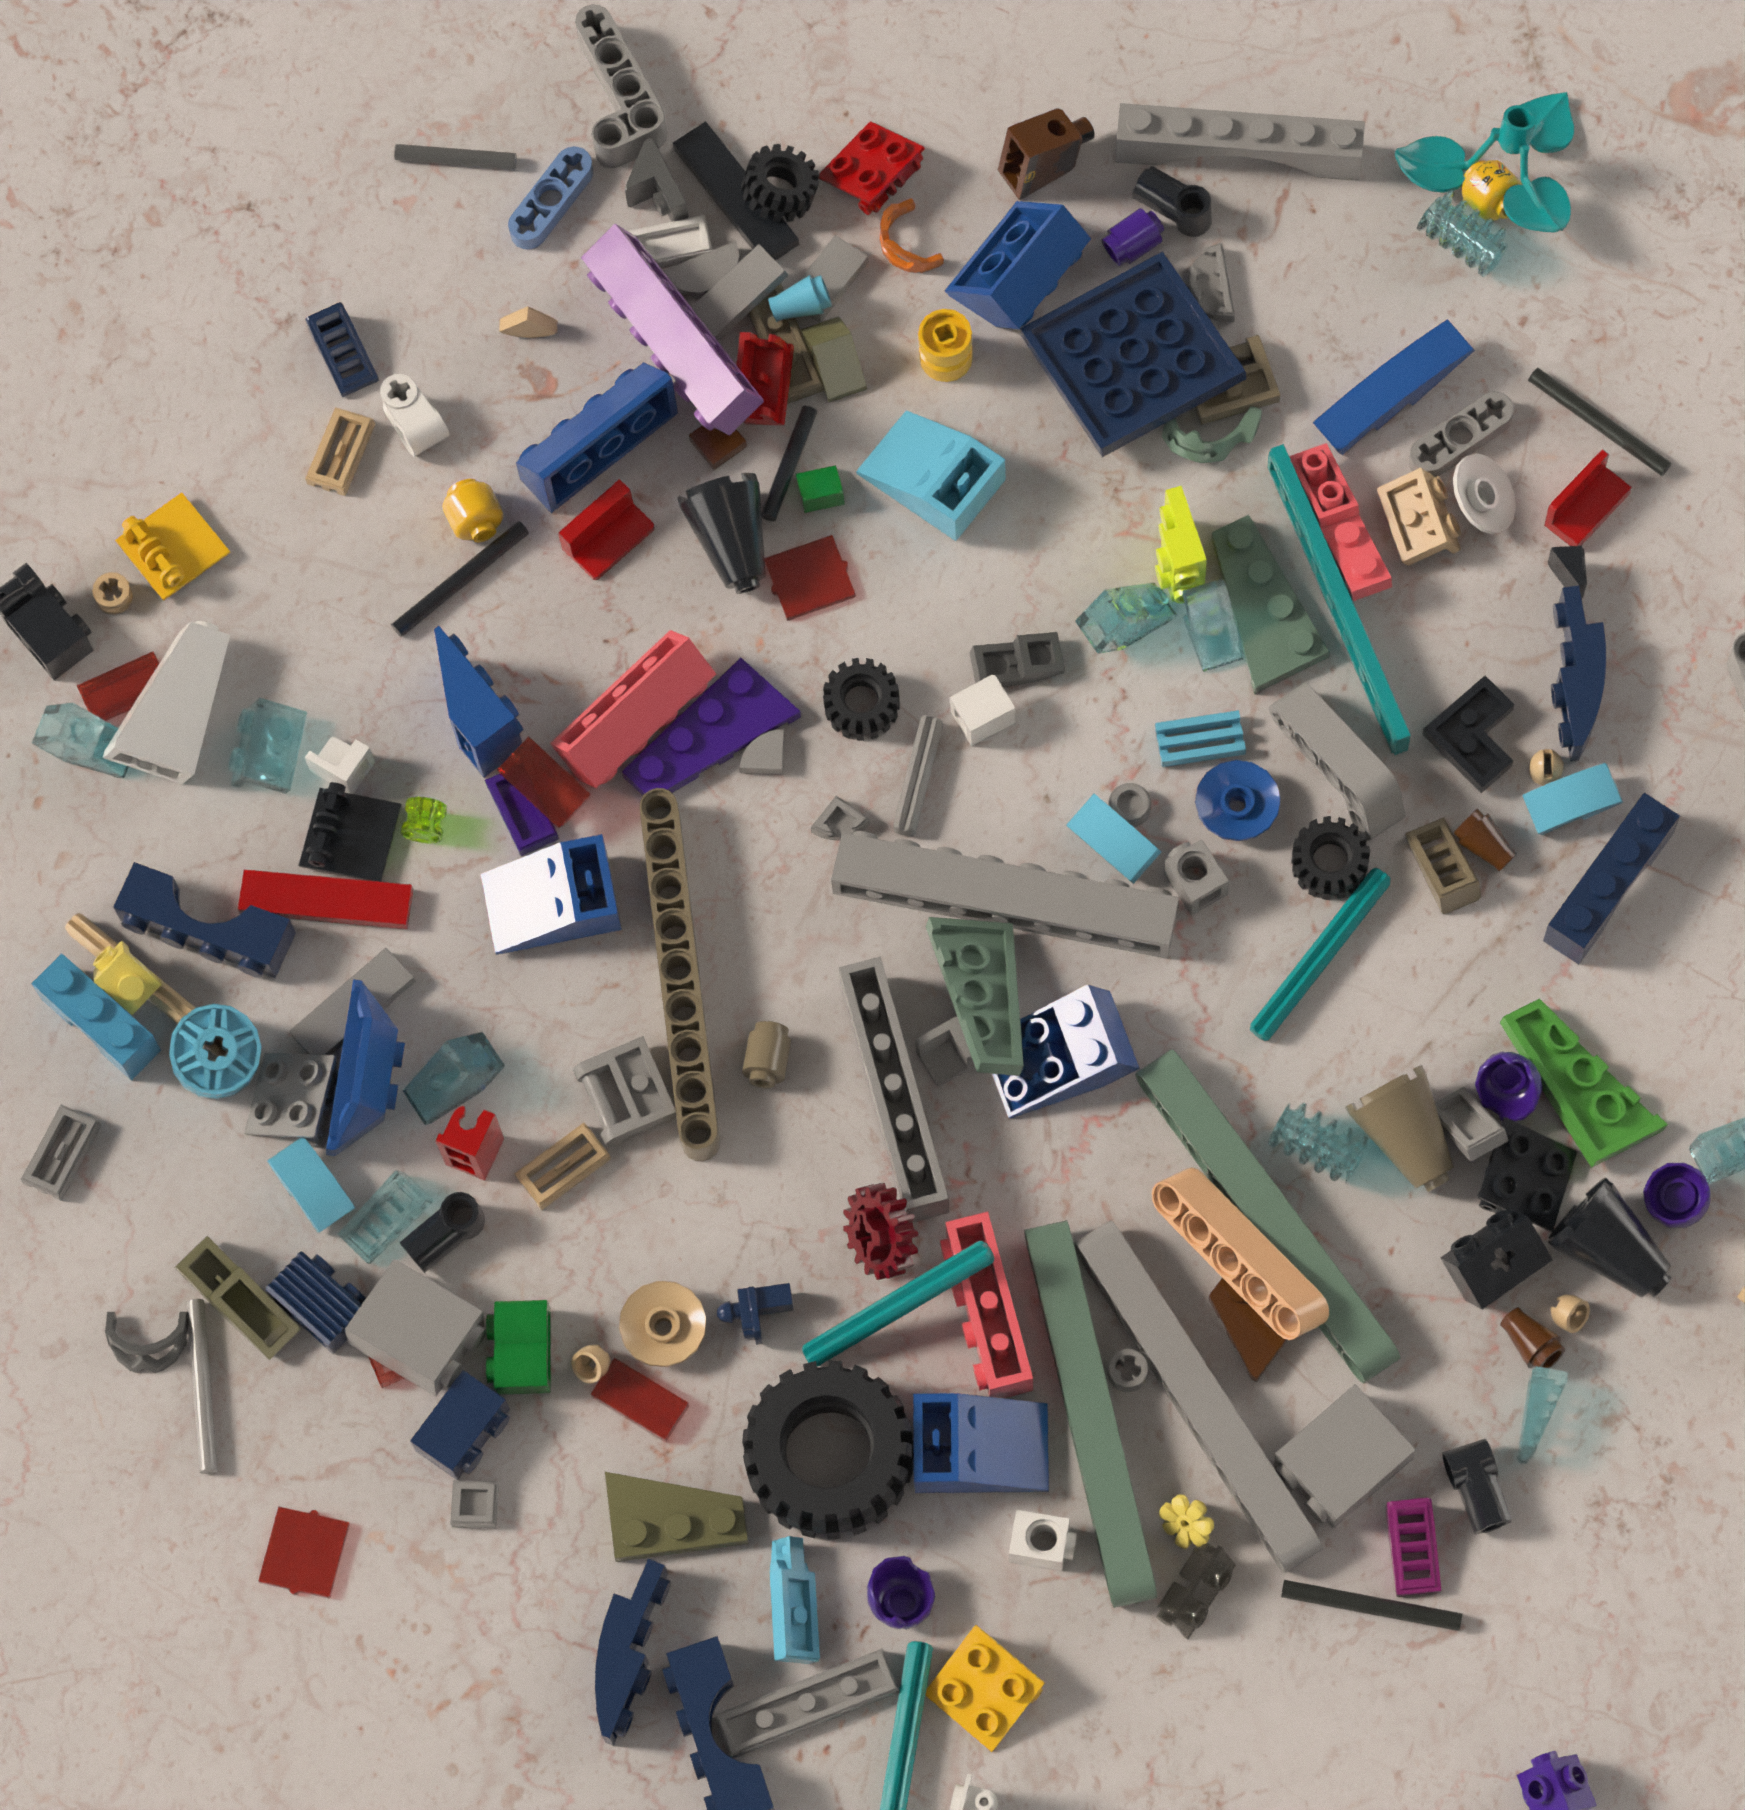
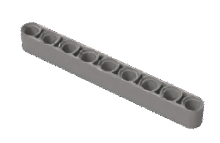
M1110 1220L1073 1243L1082 1264L1138 1351L1146 1358L1149 1368L1280 1570L1286 1573L1323 1550L1321 1541L1114 1222Z

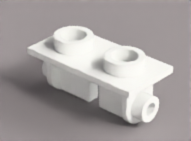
M967 1774L965 1784H956L950 1810H998V1800L992 1791L973 1786L972 1775Z

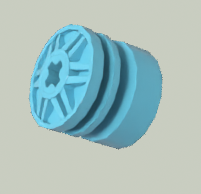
M210 1004L197 1007L181 1018L172 1033L169 1057L173 1074L185 1089L198 1097L218 1100L234 1096L249 1085L258 1070L262 1047L258 1030L247 1015L232 1006ZM215 1039L223 1041L222 1049L227 1051L228 1054L226 1057L218 1056L215 1062L208 1060V1051L203 1049L205 1044L212 1045Z

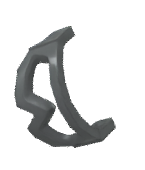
M107 1312L105 1334L108 1345L111 1347L117 1361L129 1371L139 1373L143 1368L153 1373L163 1371L177 1361L187 1344L188 1312L179 1313L178 1326L168 1337L156 1343L142 1346L128 1343L119 1338L115 1332L117 1323L116 1313ZM174 1345L173 1349L160 1359L149 1356V1354L159 1353ZM123 1352L139 1356L135 1359H131Z

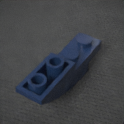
M1578 585L1563 587L1559 603L1553 604L1555 626L1557 629L1563 628L1565 642L1560 644L1563 667L1559 670L1556 683L1551 684V698L1554 709L1561 708L1563 722L1558 723V736L1561 748L1568 747L1570 762L1579 761L1589 742L1600 708L1606 675L1603 622L1586 624Z
M649 1558L631 1600L618 1594H613L598 1644L595 1665L596 1711L601 1736L605 1743L614 1746L618 1735L623 1738L626 1736L634 1717V1712L629 1710L636 1694L642 1696L649 1684L652 1670L647 1668L649 1661L645 1654L635 1650L637 1645L641 1647L646 1645L654 1624L652 1621H649V1617L655 1604L662 1606L671 1586V1581L666 1579L668 1572L665 1565Z

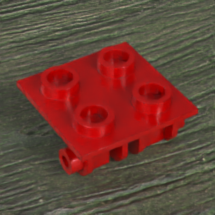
M870 121L819 173L818 179L860 199L858 207L866 215H870L872 212L878 213L883 204L889 199L888 195L894 196L897 193L895 186L902 188L914 172L921 168L920 162L924 159L921 153L925 148Z

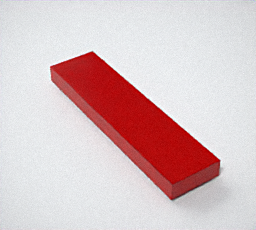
M244 869L238 911L241 914L252 905L288 919L408 930L414 889L411 884Z

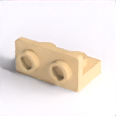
M1420 467L1377 488L1398 552L1404 564L1407 566L1412 565L1444 549L1453 554L1461 550L1457 537L1461 536V529L1454 515L1448 513L1444 500L1448 499V492L1439 476L1434 477Z

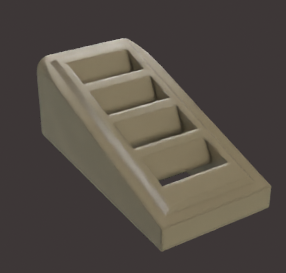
M1444 817L1405 833V838L1442 914L1450 913L1481 898L1480 883ZM1443 837L1444 842L1425 850L1422 848V845ZM1447 853L1451 854V856L1434 862L1432 864L1430 862L1431 860L1443 856ZM1456 868L1458 869L1457 872L1445 876L1441 879H1439L1438 877L1439 875H1442L1446 872H1449Z

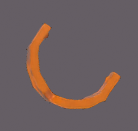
M912 198L898 204L891 203L883 211L880 222L881 233L879 240L883 255L893 266L906 272L923 273L942 266L944 258L941 253L925 259L904 250L896 242L890 240L888 230L899 216L913 211L916 205Z

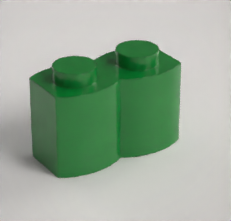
M548 1300L496 1301L494 1303V1314H487L486 1316L487 1340H494L495 1343L494 1356L486 1358L487 1383H494L495 1390L499 1395L551 1393V1308Z

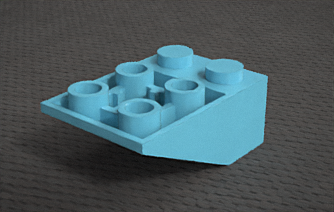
M907 410L856 471L857 475L954 541L958 540L1006 480L1005 459L969 435Z

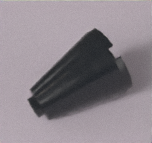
M741 473L743 481L734 483L731 482L729 475L716 478L686 490L687 498L680 495L677 498L682 513L727 589L735 588L736 594L750 592L759 588V581L766 577L760 484L755 473Z
M1605 1177L1585 1194L1587 1197L1578 1206L1574 1205L1552 1231L1547 1242L1555 1250L1642 1298L1649 1293L1655 1297L1671 1280V1277L1667 1274L1671 1265L1618 1189Z

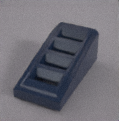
M342 302L316 312L305 319L309 333L342 398L379 381V377ZM345 336L349 338L335 346L327 347V344ZM350 352H356V355L338 363L334 361ZM362 364L364 370L344 379L342 378V373Z

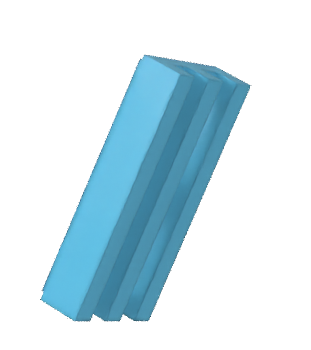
M1239 710L1155 723L1162 767L1246 755ZM1232 726L1231 728L1211 730V731L1198 732V733L1185 734V735H1178V736H1172V737H1166V736H1165V735H1172V734H1178V733L1192 732V731L1205 730V729H1211V728ZM1234 738L1235 742L1232 744L1168 753V748L1205 744L1212 741L1225 740Z

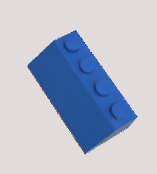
M644 362L634 370L628 369L624 371L615 381V385L604 394H596L585 403L583 410L572 419L562 420L553 428L549 437L539 445H530L522 452L519 460L516 462L520 480L548 511L553 513L678 414L671 376L667 372Z

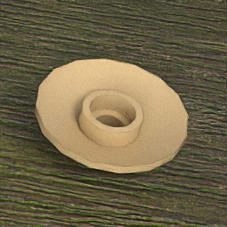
M656 1281L641 1286L628 1297L620 1312L619 1331L624 1346L635 1359L649 1366L670 1367L684 1362L698 1350L705 1337L707 1319L701 1301L690 1289L676 1282ZM662 1321H667L671 1323L672 1329L668 1334L662 1335L657 1333L656 1326Z

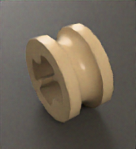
M114 572L105 573L98 577L93 584L92 592L94 599L103 612L116 615L123 613L131 605L133 600L132 589L123 575ZM112 586H118L121 596L117 598L114 595V600L108 601L104 593L105 590L109 589L112 591Z

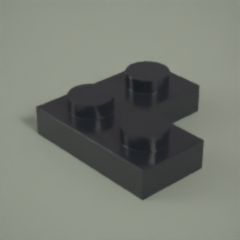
M1483 676L1423 728L1422 735L1482 793L1513 765L1514 760L1487 733L1513 711L1515 704L1491 680Z

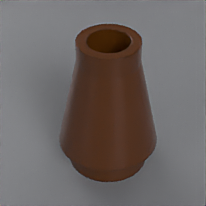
M1478 808L1453 832L1460 839L1458 844L1494 866L1499 872L1517 855L1489 813L1484 815Z
M1520 1307L1511 1310L1500 1323V1326L1507 1332L1528 1368H1535L1539 1373H1543L1554 1366L1565 1352V1348L1560 1343L1561 1337L1525 1314Z

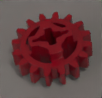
M885 1183L871 1184L855 1189L856 1194L847 1198L851 1208L843 1210V1214L849 1220V1225L843 1226V1231L847 1233L849 1239L847 1247L848 1249H855L857 1253L854 1262L856 1264L864 1262L865 1274H875L876 1280L890 1279L905 1274V1269L914 1265L911 1255L918 1253V1248L912 1243V1238L919 1236L912 1222L915 1219L914 1214H907L905 1211L907 1200L905 1198L897 1200V1189L895 1187L887 1189Z

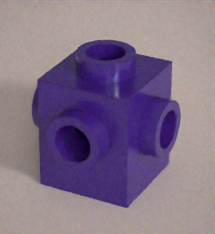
M1551 1751L1530 1760L1532 1768L1516 1775L1522 1789L1523 1799L1530 1810H1589L1597 1806L1588 1784L1587 1773L1582 1767L1577 1754L1558 1757L1556 1751Z

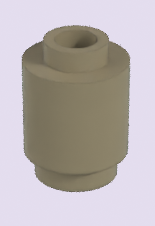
M760 1021L755 1024L754 1030L749 1033L742 1074L749 1079L751 1085L769 1089L785 1080L791 1047V1038L788 1036L789 1029L785 1025L773 1021Z

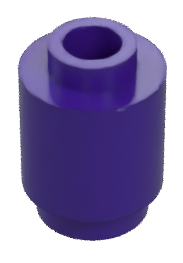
M1139 208L1108 229V235L1102 238L1101 242L1107 254L1117 266H1121L1125 262L1131 264L1163 242L1161 233L1164 231V227L1153 211L1146 213L1143 209Z

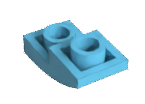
M1606 763L1563 777L1522 795L1536 830L1540 835L1549 833L1580 818L1586 820L1623 803Z
M1093 794L1066 825L1133 884L1161 853L1154 844L1096 794Z
M299 1138L267 1160L289 1195L294 1197L317 1233H320L355 1209V1206L335 1177L305 1138Z

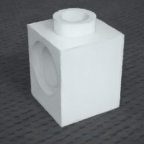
M1016 1510L1009 1550V1562L1062 1571L1064 1559L1073 1560L1077 1533L1069 1532L1070 1519ZM1039 1532H1048L1055 1537L1057 1542L1052 1549L1040 1551L1031 1543L1033 1536Z

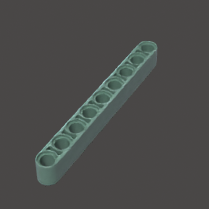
M1171 1049L1136 1072V1079L1146 1096L1207 1178L1325 1297L1329 1306V1317L1324 1324L1318 1327L1355 1377L1365 1384L1401 1359L1400 1353L1391 1338L1181 1057Z
M1065 1220L1025 1229L1024 1235L1112 1606L1116 1608L1156 1599L1155 1580L1068 1221Z

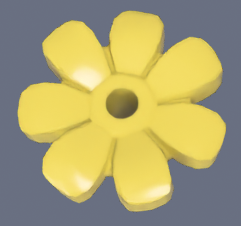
M1179 1494L1172 1499L1171 1503L1166 1502L1160 1508L1159 1516L1165 1520L1162 1527L1168 1535L1177 1533L1175 1544L1178 1547L1187 1549L1192 1542L1194 1545L1202 1547L1209 1541V1534L1214 1529V1521L1209 1517H1204L1207 1513V1507L1202 1501L1194 1500L1189 1504L1188 1498L1185 1495Z

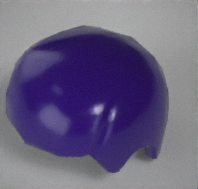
M1502 1051L1491 1055L1479 1067L1475 1087L1481 1099V1105L1498 1114L1500 1121L1503 1120V1117L1513 1121H1521L1536 1109L1542 1092V1081L1537 1067L1529 1059L1515 1052Z
M1684 1162L1666 1163L1652 1172L1643 1189L1645 1207L1654 1220L1668 1228H1687L1699 1222L1708 1211L1711 1191L1706 1177L1699 1169Z
M907 1556L884 1559L873 1568L867 1585V1601L874 1616L885 1625L894 1629L902 1628L907 1630L917 1627L930 1616L936 1597L932 1581H930V1574L913 1564L911 1558Z

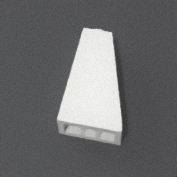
M205 621L190 622L176 636L106 747L103 758L183 784L195 774L230 635L218 631L219 628L216 625Z

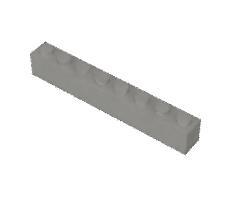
M854 831L853 834L842 832L831 878L833 894L965 920L1013 923V929L1166 959H1168L1179 906V897L1172 896L1171 892L1162 888L1150 887L1145 891L1129 888V884L1116 879H1107L1103 883L1088 880L1084 874L1074 871H1065L1062 874L1046 872L1045 868L1033 863H1022L1020 866L1005 864L1002 859L991 855H980L978 858L963 856L960 851L949 847H938L937 850L921 848L918 843L912 840L896 839L895 842L880 840L875 834L866 831Z

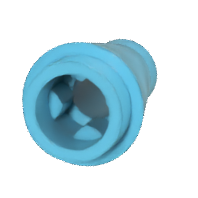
M809 275L780 294L768 299L776 322L783 319L824 314L823 309L832 306L827 287L821 275L814 278Z

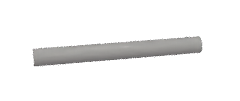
M191 1299L187 1301L199 1469L201 1474H211L218 1470L205 1303L203 1299Z

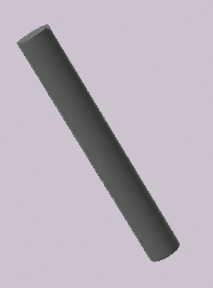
M396 144L394 151L395 160L505 169H516L517 154L510 152Z

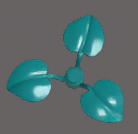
M1567 92L1542 96L1521 105L1507 108L1504 112L1500 128H1492L1488 139L1468 161H1464L1465 152L1458 143L1442 136L1424 137L1405 147L1396 148L1395 158L1403 173L1413 183L1428 191L1445 193L1459 189L1465 179L1463 170H1468L1473 164L1477 163L1493 143L1498 141L1506 153H1520V180L1523 185L1510 187L1504 195L1503 207L1508 218L1516 225L1525 229L1551 233L1563 231L1569 223L1571 204L1565 189L1550 177H1539L1530 182L1528 177V153L1530 146L1538 152L1554 153L1565 149L1573 139L1574 123Z

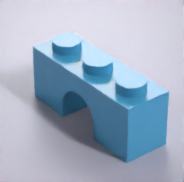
M62 953L31 983L43 1002L70 1026L74 1024L95 1044L100 1053L131 1081L161 1051L154 1036Z

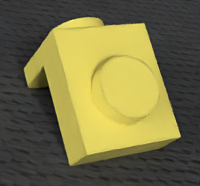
M123 941L114 949L111 946L106 947L93 962V966L96 967L93 970L94 983L131 1015L162 985L161 979L129 952V946Z

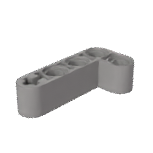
M595 4L583 7L579 10L575 19L579 44L616 111L601 118L594 124L591 133L594 151L601 165L616 168L637 159L644 140L652 137L657 148H660L667 139L665 115L661 104L608 10L601 5ZM594 30H596L598 34H602L603 38L599 41L597 38V34ZM611 59L620 60L618 63L612 65L605 63ZM630 90L638 92L633 96L622 95ZM643 123H655V125L650 128L640 127ZM610 139L619 140V142L614 145L603 144L604 142Z
M1303 683L1269 706L1270 714L1279 729L1346 800L1352 822L1358 826L1360 834H1365L1368 841L1405 818L1400 787L1392 772L1310 685Z

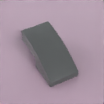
M1057 632L1017 635L1014 642L974 645L969 652L975 683L990 675H995L1004 688L1051 678L1065 672Z

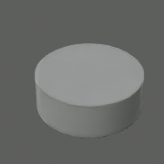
M1125 783L1112 791L1109 797V806L1135 828L1142 825L1148 819L1151 812V798L1142 786L1135 783Z

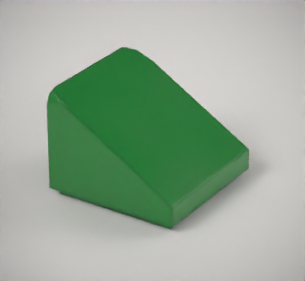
M836 465L796 473L804 513L845 505L843 488Z

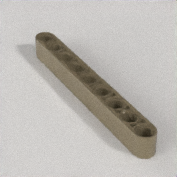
M655 788L643 795L640 800L639 809L678 1134L683 1151L687 1157L694 1161L703 1162L717 1154L720 1148V1135L682 825L676 797L664 788ZM665 807L670 810L669 815L665 818L654 819L650 817L651 812L656 808ZM662 847H671L676 850L670 858L659 859L655 857L656 851ZM669 886L681 890L672 899H664L659 896L660 892ZM674 926L686 930L684 935L678 939H668L664 936L666 930ZM679 966L690 970L689 975L681 980H674L668 976L674 968ZM682 1007H690L696 1011L693 1017L685 1021L673 1017L675 1012ZM689 1047L696 1048L701 1052L698 1058L690 1062L678 1058L680 1052ZM694 1088L701 1089L706 1093L704 1098L696 1103H689L683 1099L685 1093ZM699 1129L706 1130L711 1134L710 1138L703 1144H693L688 1140L690 1134Z

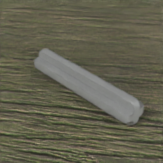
M922 716L920 718L893 824L894 832L900 835L914 836L917 831L943 728L942 720L937 717Z

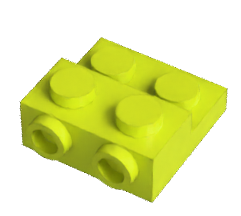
M1181 485L1166 489L1165 506L1159 507L1162 523L1158 525L1161 547L1156 549L1158 565H1155L1160 588H1168L1172 602L1175 601L1178 604L1193 601L1199 594L1205 592L1207 559Z

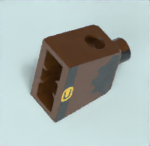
M1059 108L1014 124L1007 128L997 170L1016 197L1021 200L1070 172L1075 167L1080 146L1095 137L1093 126L1086 117H1081L1071 122L1066 113Z

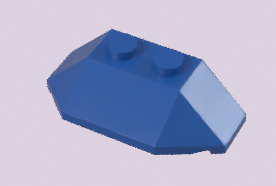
M353 979L326 1147V1155L328 1156L338 1155L385 1120L386 1109L395 1110L399 1085L391 1084L390 1082L393 1067H402L405 1042L397 1041L398 1028L362 980Z

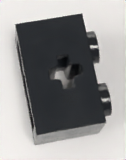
M1513 1209L1495 1213L1486 1221L1485 1227L1473 1235L1459 1238L1451 1245V1250L1440 1257L1464 1300L1482 1310L1553 1261L1529 1217Z

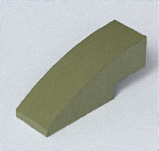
M208 1236L202 1239L174 1267L268 1360L301 1330L240 1266L238 1267Z

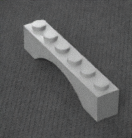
M1120 103L1116 163L1160 165L1191 157L1240 156L1282 163L1306 171L1318 178L1359 181L1365 121Z

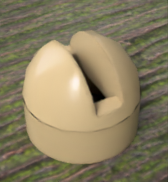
M1550 749L1539 750L1535 753L1529 764L1531 779L1542 786L1560 779L1564 769L1561 756L1555 750ZM1544 758L1551 759V774H1544Z
M1565 1294L1559 1296L1556 1299L1559 1302L1557 1307H1551L1550 1309L1552 1319L1560 1328L1570 1333H1576L1585 1325L1589 1317V1303L1575 1295Z
M599 1345L583 1347L573 1355L571 1360L573 1372L585 1383L597 1382L608 1372L611 1364L608 1352H605ZM593 1360L596 1363L594 1369L589 1366Z

